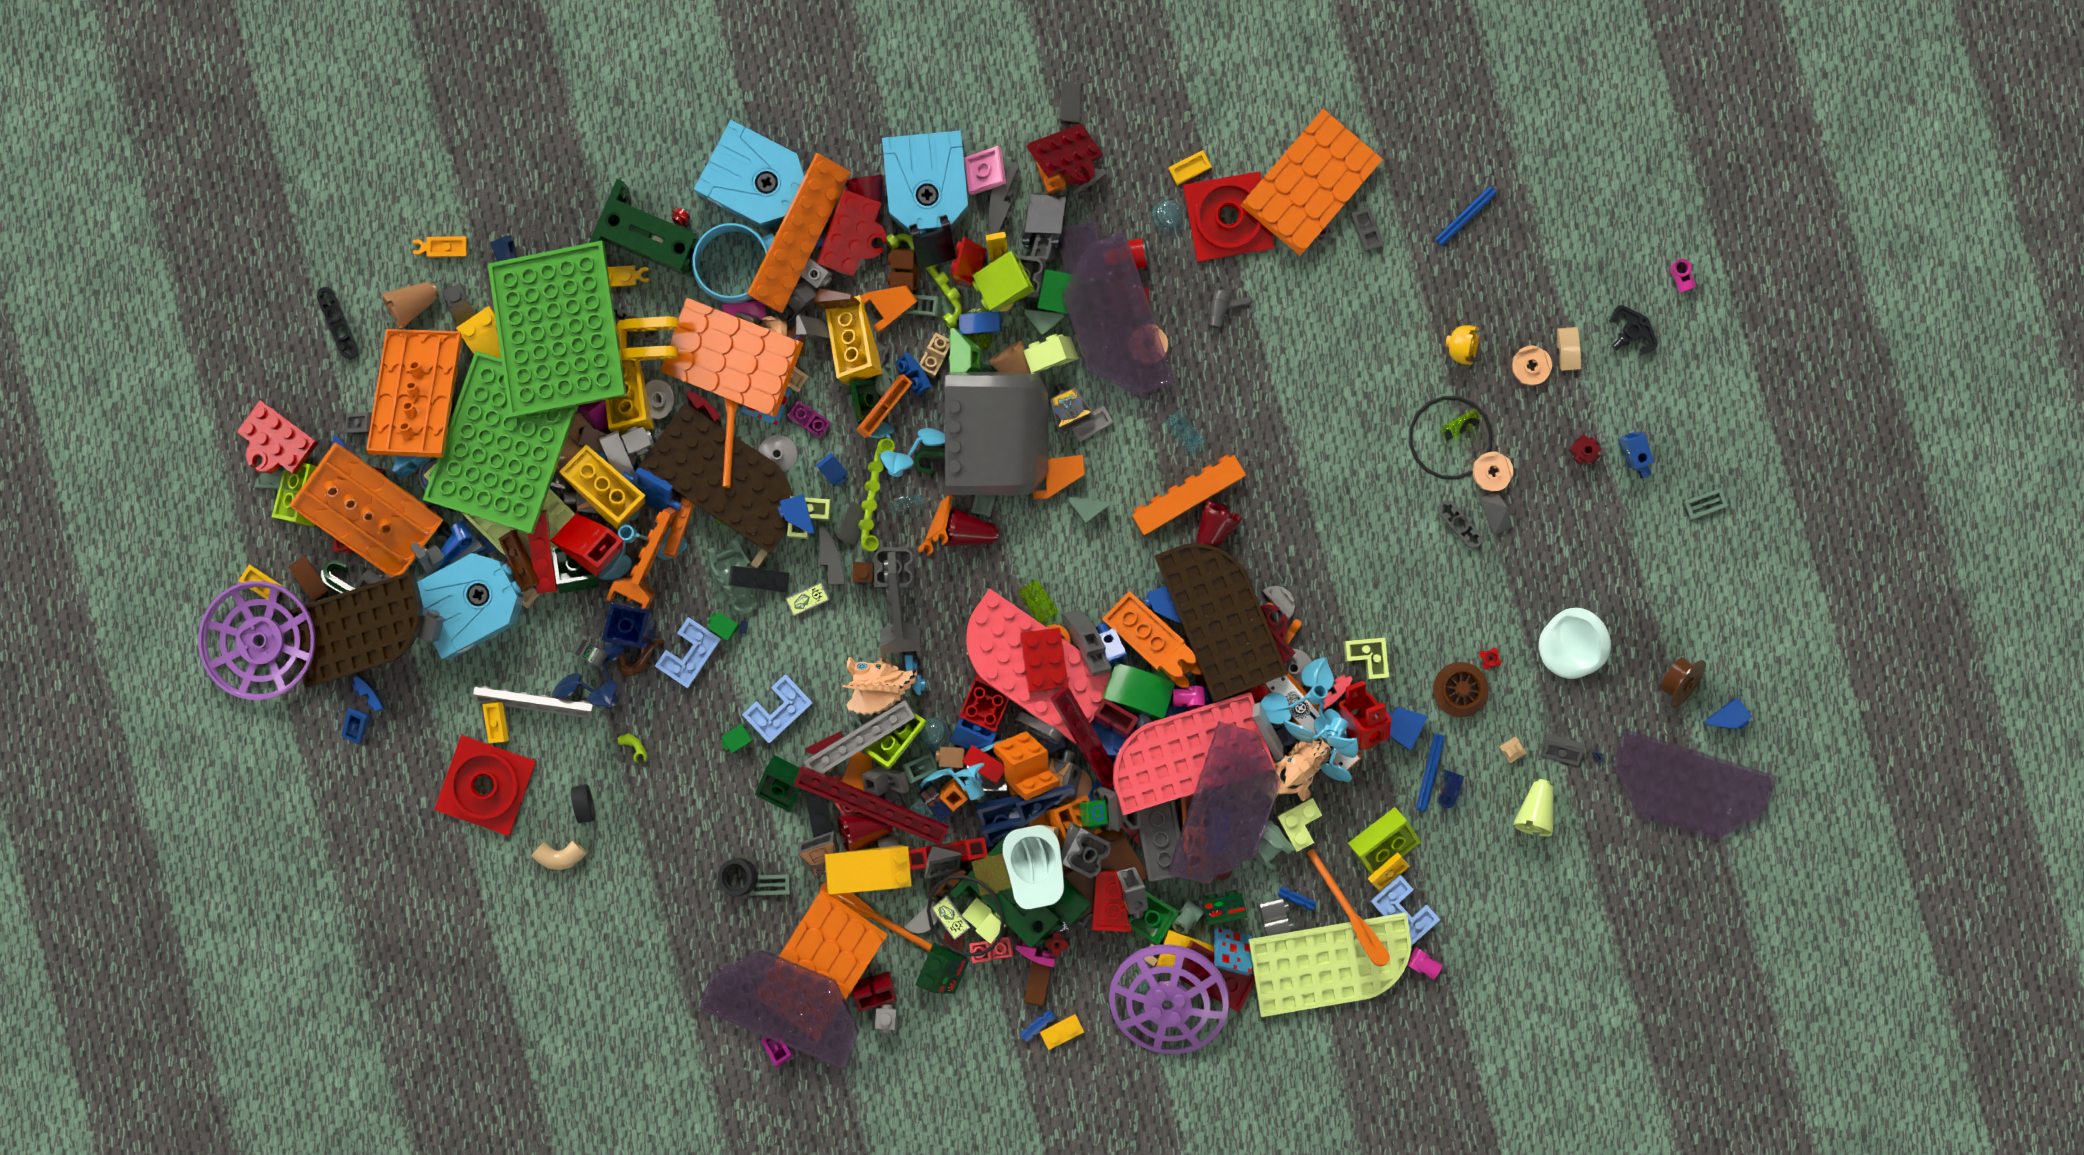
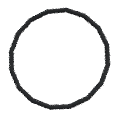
M1442 396L1427 402L1415 414L1409 427V446L1415 461L1427 473L1441 479H1460L1473 474V469L1458 476L1441 475L1428 469L1418 459L1413 447V428L1418 416L1429 405L1442 400H1460L1473 406L1483 416L1489 431L1486 453L1490 452L1492 448V428L1487 415L1475 403L1460 396Z
M967 875L949 876L937 883L929 895L927 915L929 925L938 941L951 952L965 957L982 956L993 950L1003 936L1005 925L1002 905L993 890L981 880ZM967 879L980 884L992 895L998 905L1001 918L999 936L989 948L981 952L965 953L952 948L940 937L935 929L930 911L932 898L938 888L950 880Z

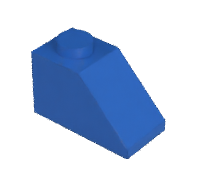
M832 453L816 465L833 487L836 484L839 487L847 481L846 476L848 472Z
M803 494L780 501L781 506L778 507L781 518L785 517V520L811 535L815 534Z
M1166 586L1146 593L1148 597L1144 599L1149 609L1152 608L1154 613L1177 624L1181 623Z
M1733 698L1704 720L1703 723L1708 726L1729 729L1739 728L1741 730L1750 723L1748 720L1752 716L1738 698Z
M960 717L950 742L965 749H970L972 745L977 748L992 745L998 729L994 732Z

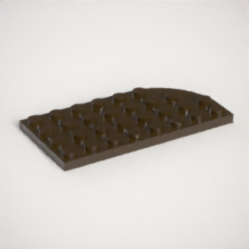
M683 403L639 467L667 481L673 486L675 492L771 555L788 530V522L785 520V517L781 518L778 507L781 506V500L793 497L786 475L774 461L734 436L730 488H723L726 430L686 403Z
M1199 543L1184 544L1154 556L1213 703L1288 674L1249 577L1242 565L1233 556L1217 547Z
M409 571L305 605L314 624L316 640L313 660L302 678L304 687H312L398 660L406 654L418 636L423 615L422 598L415 571ZM300 607L288 610L293 617L303 613ZM305 620L298 625L300 650L309 653L311 635L308 622ZM290 629L291 636H292V640H293V644H294V638H295V637H294V632H293V629ZM297 657L301 671L305 666L306 660Z

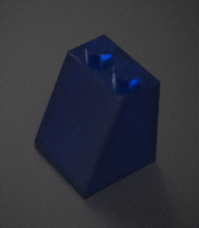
M611 603L601 641L640 649L651 645L656 626L650 610Z

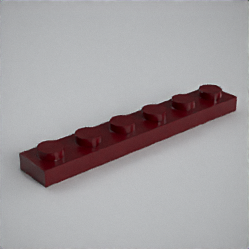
M1064 686L1050 699L1101 786L1112 790L1114 788V764L1069 687Z

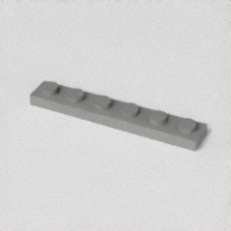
M487 686L475 687L473 693L475 702L479 703L503 701V706L589 719H593L594 714L593 705L583 700L575 702L567 698L554 699L547 695L533 696L527 692L513 693L507 689H501L500 691L492 690Z
M905 699L806 759L804 764L807 768L823 774L912 720L916 715Z

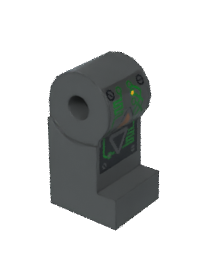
M581 637L578 638L571 653L599 668L602 667L604 660L609 655L603 649Z

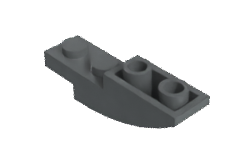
M1011 162L1005 176L1006 184L992 189L989 205L991 234L1004 232L1005 220L1009 221L1013 210L1010 209L1011 203L1005 200H1010L1014 190L1011 188L1013 181L1017 182L1021 174L1019 164Z
M1080 609L1062 613V619L1076 648L1079 647L1091 676L1110 673L1111 666L1104 653L1106 647L1090 619Z

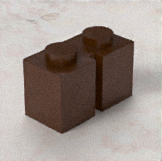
M914 249L891 250V253L888 255V264L890 265L891 272L887 278L890 288L907 285L910 291L917 290L919 269Z

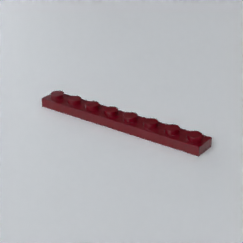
M801 765L793 784L940 846L949 829L948 825Z

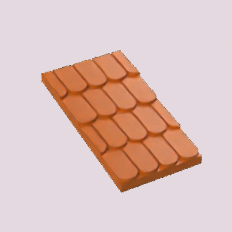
M1322 109L1240 206L1301 256L1383 159L1325 109Z
M686 298L684 308H682L678 319V329L674 330L669 345L678 348L677 358L664 359L660 372L776 417L803 342L693 299Z
M386 329L366 449L368 455L443 458L449 430L448 423L452 408V397L458 372L457 366L462 346L460 331Z
M336 442L290 503V507L390 577L405 573L416 558L410 545L417 542L423 548L443 521V518L437 512L417 500L413 495L387 479L383 474Z
M822 889L766 975L754 997L763 1001L764 1004L779 1012L780 1015L820 1041L888 934Z

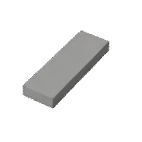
M618 431L600 437V443L610 465L621 475L626 472L634 477L635 469Z
M1261 703L1253 704L1252 717L1276 761L1283 759V745Z

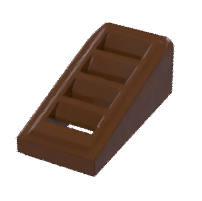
M822 288L818 289L814 303L821 309L855 307L860 304L859 300L851 294Z

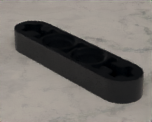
M322 287L318 290L316 296L337 348L344 358L353 359L357 356L359 350L338 298L331 288ZM323 292L331 293L329 300L330 303L335 302V305H329L325 308L328 303L325 299L321 298L324 296ZM337 309L339 311L338 318L330 319V310ZM339 327L346 328L347 333L344 337L337 336L336 331ZM351 339L347 341L348 345L354 348L351 350V355L344 353L347 348L345 343L340 344V341Z

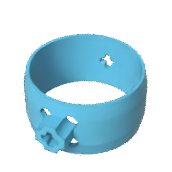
M726 223L713 227L700 238L693 252V274L699 287L714 300L725 304L743 303L754 299L746 295L747 292L737 296H724L708 289L700 277V257L704 248L712 239L727 232H742L751 235L762 244L767 254L774 239L773 233L762 238L754 229L738 223Z

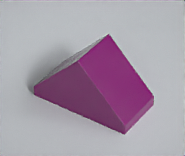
M604 400L578 406L577 410L593 429L603 432L608 428Z
M778 1029L761 1040L776 1068L795 1055Z

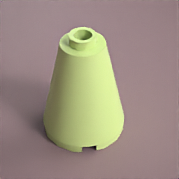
M1539 779L1538 782L1533 783L1514 820L1513 826L1515 825L1516 829L1532 835L1533 832H1540L1539 836H1552L1553 786L1550 785L1549 781Z

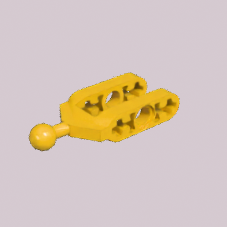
M677 317L632 318L619 320L617 323L622 361L677 358L678 348L675 346L627 348V332L678 329Z

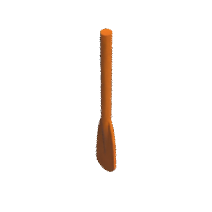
M725 398L727 424L723 488H730L735 412L739 404L728 398Z
M1314 849L1309 850L1307 855L1348 915L1352 928L1371 962L1376 966H1385L1390 960L1388 951L1365 921L1355 913Z
M827 881L821 885L820 891L823 889L828 893ZM854 893L830 894L862 917L873 919L930 952L932 944L876 913Z

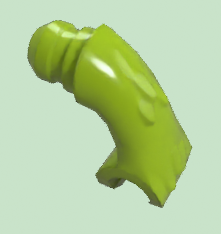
M630 733L618 737L619 745L634 746L636 750L634 754L635 762L639 763L638 756L640 754L644 756V762L648 760L647 752L639 739Z

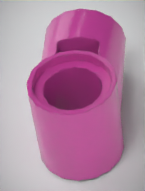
M1679 259L1672 263L1670 273L1674 276L1679 293L1695 288L1696 284L1691 273L1690 262L1686 259ZM1677 264L1684 266L1685 271L1683 274L1677 271ZM1686 276L1687 281L1682 282L1681 278Z
M1190 686L1187 689H1173V707H1187L1189 710L1205 706L1204 687Z
M1416 947L1407 966L1417 972L1425 973L1432 980L1437 977L1443 965L1436 960L1433 961L1430 959V955Z

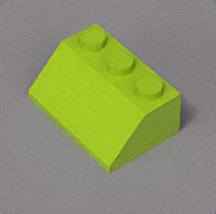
M304 463L296 475L284 468L272 513L273 518L311 527L315 526L313 522L291 508L290 503L317 466ZM284 485H288L290 489H285Z
M915 714V718L865 747L863 751L885 769H890L927 721Z
M1394 807L1348 844L1372 875L1374 871L1378 870L1397 852L1403 857L1419 845L1421 841L1406 818Z

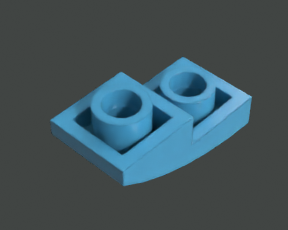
M905 655L906 671L917 670V659H913V655ZM916 675V682L911 684L917 695H922V691H925V679H921V675Z

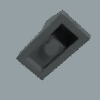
M460 283L442 292L449 305L448 308L458 325L476 315Z
M372 412L346 413L345 433L369 434Z
M417 542L410 545L427 577L438 571L444 560V555L437 545L429 549L421 548Z

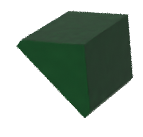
M875 380L850 382L858 423H862L882 398L876 390Z
M1063 876V894L1059 901L1049 906L1068 926H1075L1091 904Z

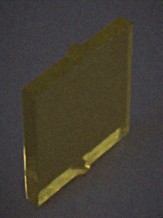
M1003 853L991 857L987 855L983 859L972 862L976 879L981 880L996 894L1000 890L1012 887ZM978 884L981 896L990 894L986 889H984L980 884Z

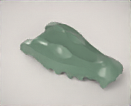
M735 538L730 540L731 549L716 555L713 548L707 549V560L712 574L731 599L736 612L746 614L757 606L752 592L753 588L729 586L731 566L750 568V562L743 552L738 539Z
M1244 801L1231 806L1229 818L1242 832L1253 855L1263 865L1274 870L1278 863L1273 858L1281 850L1290 854L1295 849L1293 844L1284 837L1279 827L1273 824V821H1267L1264 815L1261 816L1258 812H1252L1251 809L1245 806Z

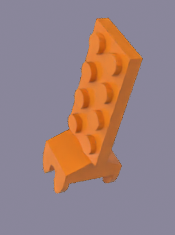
M669 507L659 512L655 520L658 524L654 530L650 531L647 537L649 543L646 547H643L639 554L641 561L638 565L634 566L630 574L633 577H620L615 580L606 598L607 601L610 602L611 599H614L618 592L627 596L626 601L629 603L633 599L643 604L638 616L643 617L647 613L656 594L645 582V579L677 513L676 509Z
M1130 591L1102 618L1104 623L1111 629H1115L1117 634L1157 671L1162 669L1177 686L1185 689L1190 687L1189 680L1185 677V673L1189 671L1194 675H1202L1196 662V657L1192 650L1185 645V641Z

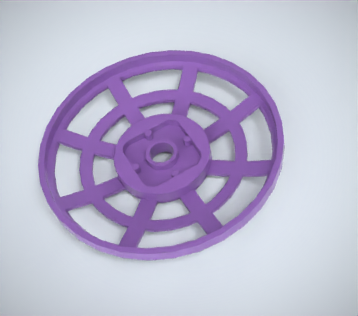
M249 581L228 588L212 601L201 621L198 646L204 668L219 687L239 698L264 700L286 693L304 677L313 660L316 635L310 613L295 594L274 583ZM253 587L270 588L268 600L253 599L245 602L239 591ZM278 591L290 597L303 613L293 617L285 607L276 603ZM232 595L238 606L228 614L223 624L212 621L211 619L218 607ZM255 605L267 606L264 617H254L249 607ZM274 610H279L289 621L279 626L277 622L272 620ZM242 611L246 621L239 629L230 626L234 617ZM305 620L308 622L311 635L309 653L300 650L298 625ZM209 628L220 631L219 645L222 656L212 661L207 647ZM290 629H293L294 647L284 644L283 633ZM227 634L236 636L237 649L229 653L226 644ZM258 635L264 637V644L262 646L256 643ZM281 652L290 654L291 657L288 662L279 670L275 659ZM242 656L246 661L250 662L247 671H242L232 660ZM297 657L306 660L305 666L299 675L285 686L282 675L291 668ZM226 663L235 674L243 678L239 689L228 684L217 673L215 668ZM268 663L272 674L265 676L254 675L258 664ZM274 679L278 688L277 691L265 694L247 692L251 681L265 682Z
M1155 945L1135 952L1119 966L1111 982L1109 1002L1113 1018L1118 1027L1134 1043L1158 1053L1181 1054L1203 1047L1218 1035L1228 1015L1229 992L1220 971L1203 955L1182 946ZM1157 954L1176 955L1174 966H1158L1150 969L1144 958ZM1184 957L1200 964L1211 976L1201 982L1195 975L1182 969ZM1137 962L1142 973L1133 980L1129 989L1118 985L1123 973L1132 964ZM1172 973L1170 981L1157 982L1153 975ZM1179 976L1187 978L1195 986L1187 990L1178 983ZM1146 979L1150 985L1146 995L1134 992L1137 986ZM1214 983H1217L1221 992L1222 1011L1210 1010V998L1206 989ZM1115 992L1127 997L1126 1005L1130 1016L1129 1019L1123 1021L1119 1019L1115 1007ZM1201 993L1204 1009L1193 1008L1192 997ZM1132 1000L1144 1003L1145 1012L1136 1016ZM1171 1001L1173 1006L1166 1007L1163 1005V1002ZM1190 1015L1202 1017L1199 1023L1191 1030L1185 1024ZM1208 1018L1220 1019L1214 1031L1203 1041H1200L1194 1035L1204 1026ZM1150 1019L1159 1025L1157 1033L1150 1031L1141 1023ZM1136 1025L1144 1034L1155 1038L1154 1045L1140 1040L1128 1031L1127 1028ZM1177 1026L1183 1033L1176 1036H1165L1166 1027ZM1188 1039L1193 1044L1184 1048L1161 1047L1163 1041H1180Z

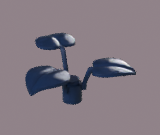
M616 640L602 648L609 654L603 662L608 682L593 690L583 681H580L582 679L581 674L574 673L566 676L556 685L552 696L565 698L573 694L578 686H583L591 692L587 698L591 705L606 708L615 706L619 701L618 696L615 694L618 685L616 682L611 681L607 662L616 660L626 648L629 640Z

